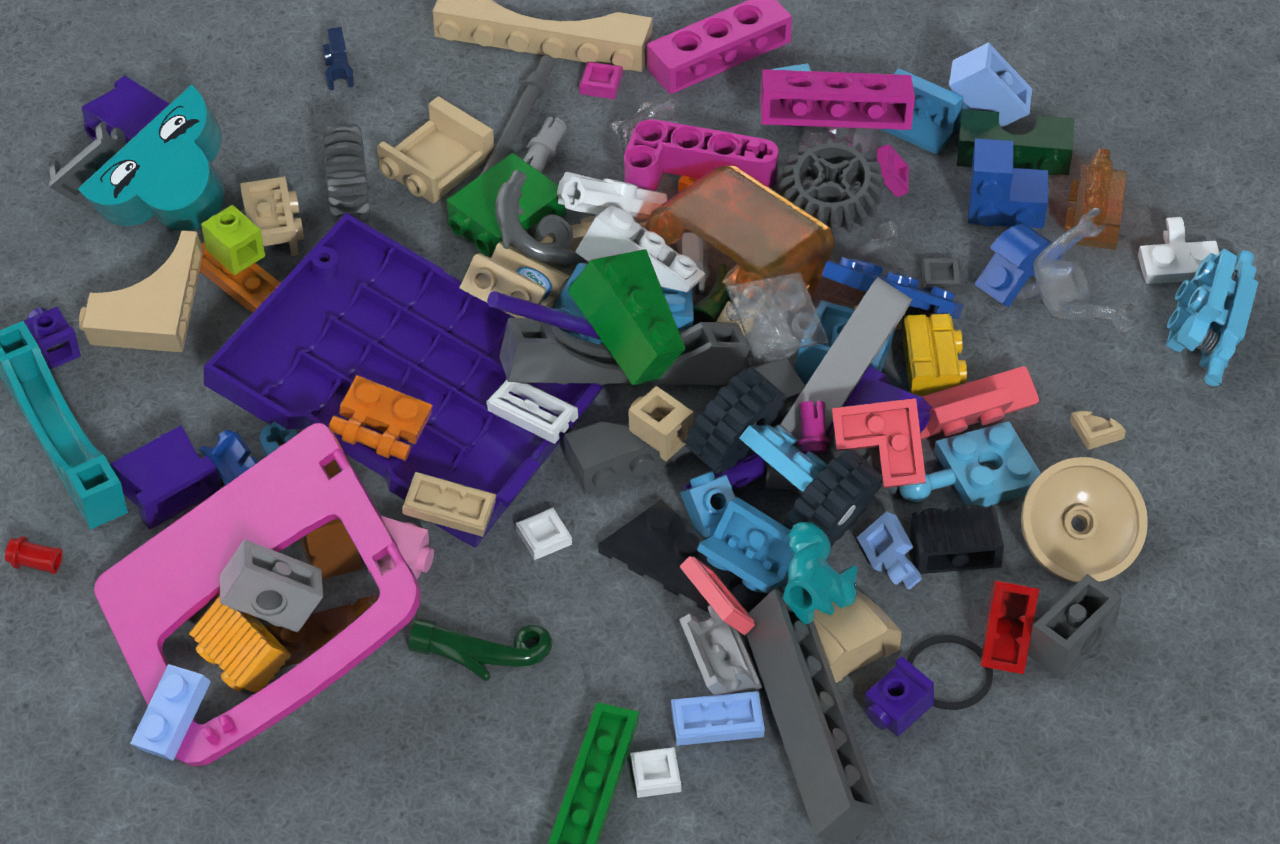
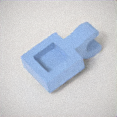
M886 511L857 537L873 569L880 572L887 570L894 584L897 585L903 580L906 588L910 590L922 580L918 569L905 557V554L913 548V545L896 515Z

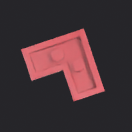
M916 398L832 408L838 452L849 449L879 447L884 488L926 484Z

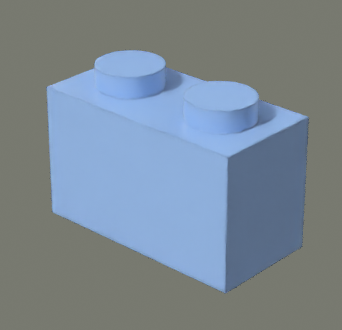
M989 42L953 60L949 86L952 92L963 96V101L972 110L999 112L1001 128L1030 114L1032 88Z

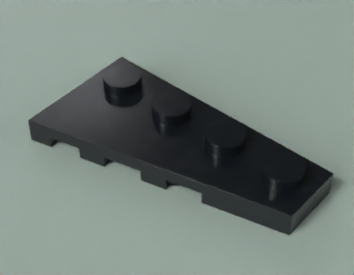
M662 500L652 505L598 544L600 554L609 559L614 557L628 565L629 570L642 577L644 575L662 583L664 589L677 596L682 594L696 602L697 607L708 613L707 607L710 604L679 567L689 556H694L714 570L748 613L768 595L767 593L755 592L747 588L742 583V578L731 571L721 570L712 566L707 561V556L697 550L700 542L705 540V538Z

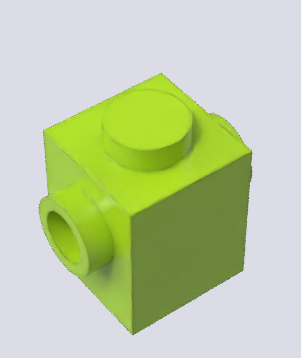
M234 205L229 206L201 223L206 251L233 275L238 274L265 257L261 229Z

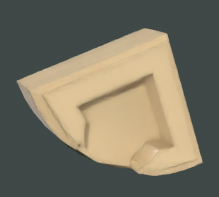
M1090 411L1071 413L1070 422L1087 450L1125 438L1126 430L1112 418L1109 421L1102 417L1093 416Z

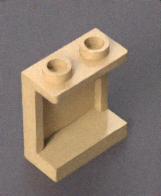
M439 96L428 104L430 120L396 147H392L384 141L377 145L378 166L382 174L388 179H396L405 185L413 195L417 197L422 196L433 204L488 161L494 150L493 129Z
M503 241L497 244L491 258L481 253L474 255L460 285V289L487 302L488 296L492 291H497L553 308L571 276L544 262L527 256L511 245L508 249L503 248ZM520 267L536 269L548 277L552 283V290L546 299H543L546 288L517 273L516 271ZM506 312L507 314L515 318H525L519 315Z

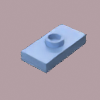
M758 691L671 700L676 746L764 737L765 728Z

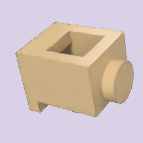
M656 386L645 396L638 397L628 410L629 431L659 451L660 458L663 460H669L687 444L685 440L690 435L688 432L694 426V411Z

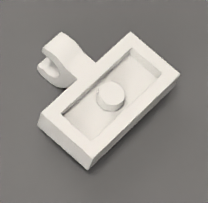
M1182 217L1166 218L1168 230L1163 231L1165 244L1145 245L1139 248L1138 259L1145 284L1183 282L1186 279L1191 281L1202 260L1210 253L1219 254L1216 241L1186 243Z

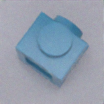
M713 471L691 479L692 488L680 492L694 529L704 538L714 535L730 500L736 498L727 475L715 478ZM713 494H715L720 506L718 510L714 509L710 503Z

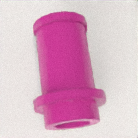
M813 401L799 403L801 439L797 441V444L802 447L803 454H806L808 451L814 454L827 452V445L830 444V439L826 438V406L823 401H816V405H813Z

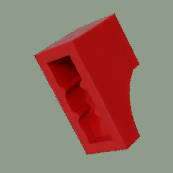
M992 581L985 619V633L980 660L981 667L1024 675L1039 594L1038 588Z

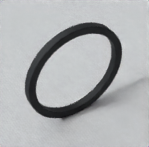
M940 635L919 643L911 651L907 661L913 665L915 658L922 650L938 643L963 645L974 651L980 658L982 648L974 642L959 636ZM985 667L987 673L986 682L975 696L959 702H944L934 699L933 706L946 710H958L978 703L991 688L993 669Z

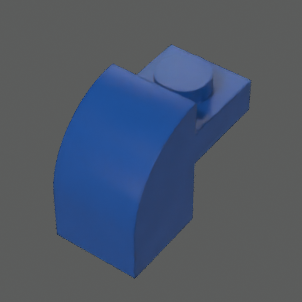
M1024 224L1015 225L1003 232L991 245L990 249L996 253L974 285L1009 308L1030 276L1044 283L1065 250Z

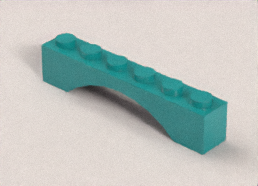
M24 321L0 330V377L88 528L91 530L127 514L128 511L121 482L104 454L92 445L77 423L46 364L38 344Z

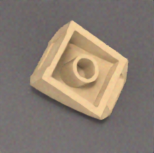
M858 590L856 600L851 606L840 608L832 602L835 611L832 615H827L817 609L814 610L813 620L836 683L841 681L844 676L883 656L887 657L900 650L902 631L878 605Z

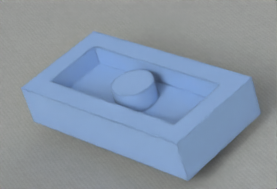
M168 664L130 744L144 752L173 761L211 681L202 674Z

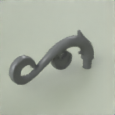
M514 170L508 182L501 185L495 202V215L503 237V248L508 249L510 244H512L527 256L545 263L556 265L588 264L589 262L577 254L576 250L568 249L573 239V232L568 222L562 217L552 214L545 216L536 227V236L539 241L549 236L553 239L554 244L541 243L526 232L519 221L518 214L521 216L524 214L519 200L522 197L521 189L527 176L519 170Z

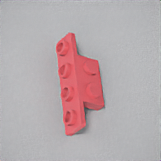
M1022 366L922 396L932 409L929 412L930 420L925 429L920 433L921 440L943 433L945 436H952L963 432L969 425L979 422L982 425H988L1003 419L1005 414L1035 406L1039 402V397L1027 367Z

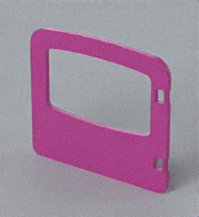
M316 423L301 431L98 577L95 583V596L147 705H149L169 664L162 649L165 639L220 594V574L244 539L280 552L317 528L334 519H340L380 590L377 602L351 625L296 667L234 708L205 724H198L194 716L175 756L177 760L191 767L205 766L276 724L314 698L407 625L414 617L420 605L421 590L415 575L400 553L398 545L355 470L351 467L334 433L324 424ZM335 459L341 472L330 479L324 466ZM386 554H389L396 567L384 575L377 561Z

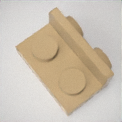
M286 176L240 183L245 215L261 229L263 245L269 246L289 242L291 256L299 255L297 241L304 240L301 217L293 219L292 214L299 213L296 190L288 192Z

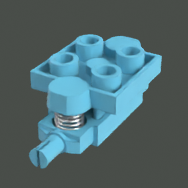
M1223 249L1218 255L1210 253L1200 263L1194 278L1191 281L1186 279L1180 285L1175 295V300L1178 301V304L1167 323L1170 333L1166 346L1178 352H1181L1184 348L1189 351H1193L1196 347L1201 349L1202 357L1199 365L1207 369L1204 380L1210 386H1219L1222 383L1224 369L1228 366L1229 359L1235 353L1236 345L1245 336L1258 286V281L1254 279L1257 268L1252 266L1254 255L1249 251H1241L1240 254L1238 253V256L1226 249Z

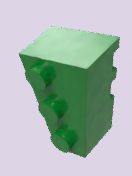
M647 249L592 259L567 290L632 385L660 379L685 350Z

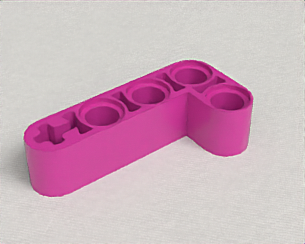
M648 119L636 125L625 151V182L637 185L641 189L656 191L663 173L764 190L771 188L778 181L779 149L774 142L763 138Z

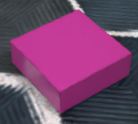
M587 62L579 86L580 94L615 99L623 77V67Z
M889 144L877 148V162H879L884 184L896 197L907 194L909 190V165Z

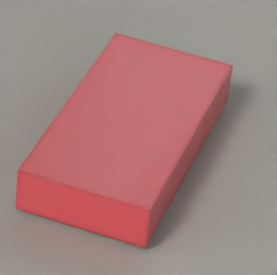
M689 556L679 566L725 623L743 635H746L755 626V621L714 570L694 556Z

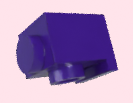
M58 307L50 310L37 308L24 320V323L38 344L49 370L81 357L75 331L68 325ZM60 343H64L65 345L64 347H61L50 353L47 352V349L56 346Z
M901 656L896 661V666L865 693L866 714L868 718L879 729L883 730L887 727L898 737L934 705V682Z

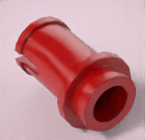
M20 536L18 539L11 538L5 552V561L11 563L15 569L25 566L47 571L51 574L57 573L63 558V550L61 548L28 542V538L25 536Z

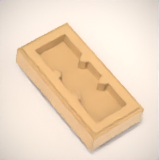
M415 472L403 505V514L484 537L496 502V494Z

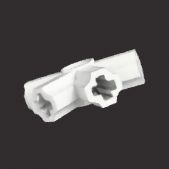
M565 172L557 190L558 204L565 205L567 209L596 214L597 216L609 206L614 205L616 208L630 213L636 222L652 221L660 226L664 219L668 218L671 208L665 193L641 189L637 185L607 178L600 180L572 172Z

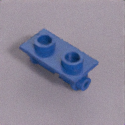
M225 430L218 436L219 442L215 448L200 447L204 456H208L215 464L217 475L226 485L259 462L256 457L250 456L248 458L251 450L242 440L241 436L231 430Z

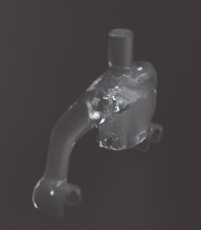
M1093 208L1081 217L1078 225L1059 236L1035 258L1033 267L1036 282L1024 285L1016 297L1019 301L1041 297L1051 316L1056 319L1112 320L1116 329L1128 332L1139 323L1138 319L1128 320L1124 315L1131 311L1134 305L1127 302L1119 308L1092 303L1077 304L1087 300L1090 296L1089 284L1084 269L1077 260H1057L1059 256L1084 237L1097 236L1106 228V225L1096 226L1092 223L1091 218L1101 213L1099 208Z

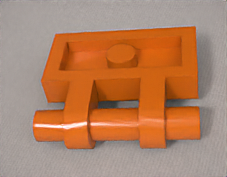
M356 375L340 405L339 415L349 418V420L334 415L328 428L333 433L341 435L342 441L353 445L359 442L376 449V454L389 459L392 455L406 461L411 445L399 440L402 439L416 444L431 416L433 405ZM365 426H369V427H371V428H374V429H376V430L382 431V432H384V433L381 434V433L375 432V431H373V430H370V429H368V428H365Z

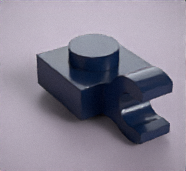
M342 27L327 29L329 44L322 45L325 65L330 66L325 72L327 87L329 90H334V81L337 79H345L348 87H353V70L348 64Z

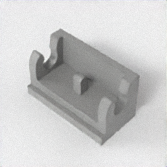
M711 605L707 607L711 616L707 621L698 622L697 618L691 614L679 619L705 684L713 695L753 692L763 687L740 632L725 623Z

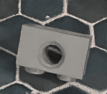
M246 539L243 540L220 574L221 604L235 611L245 612L266 620L274 626H282L295 632H299L323 598L322 571L320 568Z

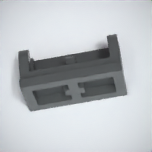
M102 121L95 128L97 139L61 170L58 161L50 165L49 173L51 180L48 182L49 187L74 202H80L85 197L78 188L126 145L124 131L116 127L111 131L110 137L106 130L107 126Z

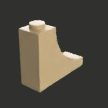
M181 230L178 243L170 257L156 272L143 281L117 291L89 294L87 307H82L80 311L79 327L80 330L84 331L90 345L183 352L204 252L197 232Z

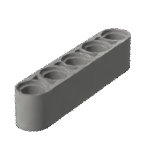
M879 277L873 282L780 424L781 427L796 438L793 445L801 452L802 447L797 444V441L801 439L799 403L813 401V405H816V401L825 402V426L827 431L833 422L832 408L843 407L913 300Z

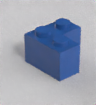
M975 138L969 184L968 223L981 224L983 226H1015L1024 224L1030 228H1044L1048 205V170L1013 168V141Z

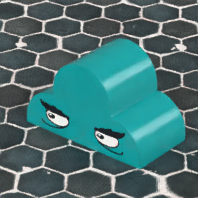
M191 84L78 188L81 194L105 220L120 226H134L142 224L154 216L160 223L170 229L192 231L202 228L201 223L220 212L224 201V186L211 163L219 153L222 133L217 119L199 91Z

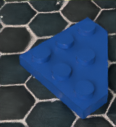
M841 257L840 262L827 261L824 267L823 277L865 292L869 290L873 282L879 277L912 298L913 300L909 306L925 310L932 309L934 310L933 313L950 314L952 319L960 317L964 304L953 300L955 293L933 286L932 291L929 292L917 287L920 280L889 271L887 275H883L884 267L866 260L860 261L854 258Z

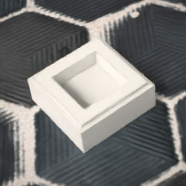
M554 508L516 523V531L534 560L572 545V537Z
M674 747L630 753L637 798L681 792V780Z

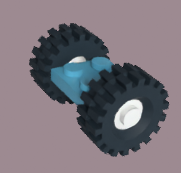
M749 367L747 370H742L738 377L735 375L726 387L723 386L717 392L716 398L710 400L705 406L707 407L706 410L699 414L695 420L697 423L688 432L690 435L685 440V443H687L685 446L717 474L724 473L728 468L734 467L739 459L742 460L751 448L800 491L805 492L802 497L797 499L794 504L795 507L789 511L783 526L792 530L793 525L799 522H811L827 534L832 547L837 540L844 536L848 529H851L856 519L862 516L867 505L873 501L875 494L882 486L883 476L850 449L841 453L836 460L833 459L828 466L822 459L810 451L803 454L793 445L796 438L780 425H776L775 428L770 426L779 415L777 412L783 408V401L786 399L785 393L755 368Z

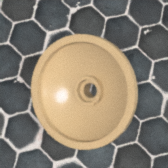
M1077 457L1052 465L1035 479L1024 498L1021 525L1025 542L1031 554L1048 572L1063 580L1078 583L1086 574L1098 582H1102L1126 570L1137 558L1146 539L1148 517L1143 497L1127 474L1106 461L1089 457ZM1073 517L1080 518L1083 521L1084 528L1082 531L1079 532L1073 529L1071 525Z

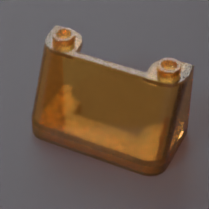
M733 165L714 168L652 211L645 226L647 231L661 236L666 245L676 243L680 240L684 231L690 230L741 264L735 280L737 294L746 304L758 312L809 302L813 297L826 262L829 260L834 247V236L828 226Z

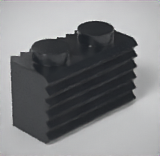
M968 505L962 509L956 508L952 510L949 508L946 511L928 508L920 513L917 511L912 513L910 540L913 545L915 565L920 574L1001 567L1004 544L996 509L993 505L989 507Z

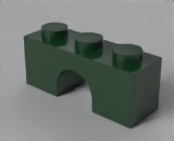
M962 109L957 166L972 167L975 138L1013 141V168L1048 170V175H1069L1073 153L1074 118L1037 115L1035 128L1031 132L1015 135L1001 128L999 112Z

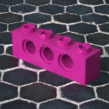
M747 0L648 43L647 70L671 95L791 42L792 16L777 0Z
M762 69L760 91L761 124L911 130L915 101L911 75Z

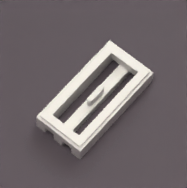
M506 380L487 401L489 412L554 444L559 440L560 431L565 433L569 428L568 422H575L578 418L577 407L528 383L522 384ZM509 392H513V393H515V394H517V395H519V396L525 398L526 400L524 401V400H522V399H520V398H518V397H515V396L509 394ZM539 406L559 415V417L540 409Z

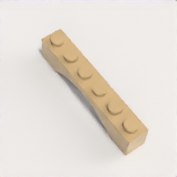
M437 0L432 11L435 37L450 41L469 42L481 46L510 49L516 52L548 55L552 58L575 60L586 64L587 62L621 66L623 70L642 72L647 60V44L653 41L651 17L621 12L581 21L542 20L513 12L493 0Z

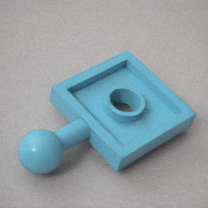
M1008 421L936 441L934 453L944 470L928 475L925 473L926 484L900 486L899 491L905 500L918 503L924 501L930 495L931 490L954 485L966 506L980 505L987 507L1025 496L1031 484L1041 472ZM992 462L999 468L991 470L988 467L981 466L980 463Z

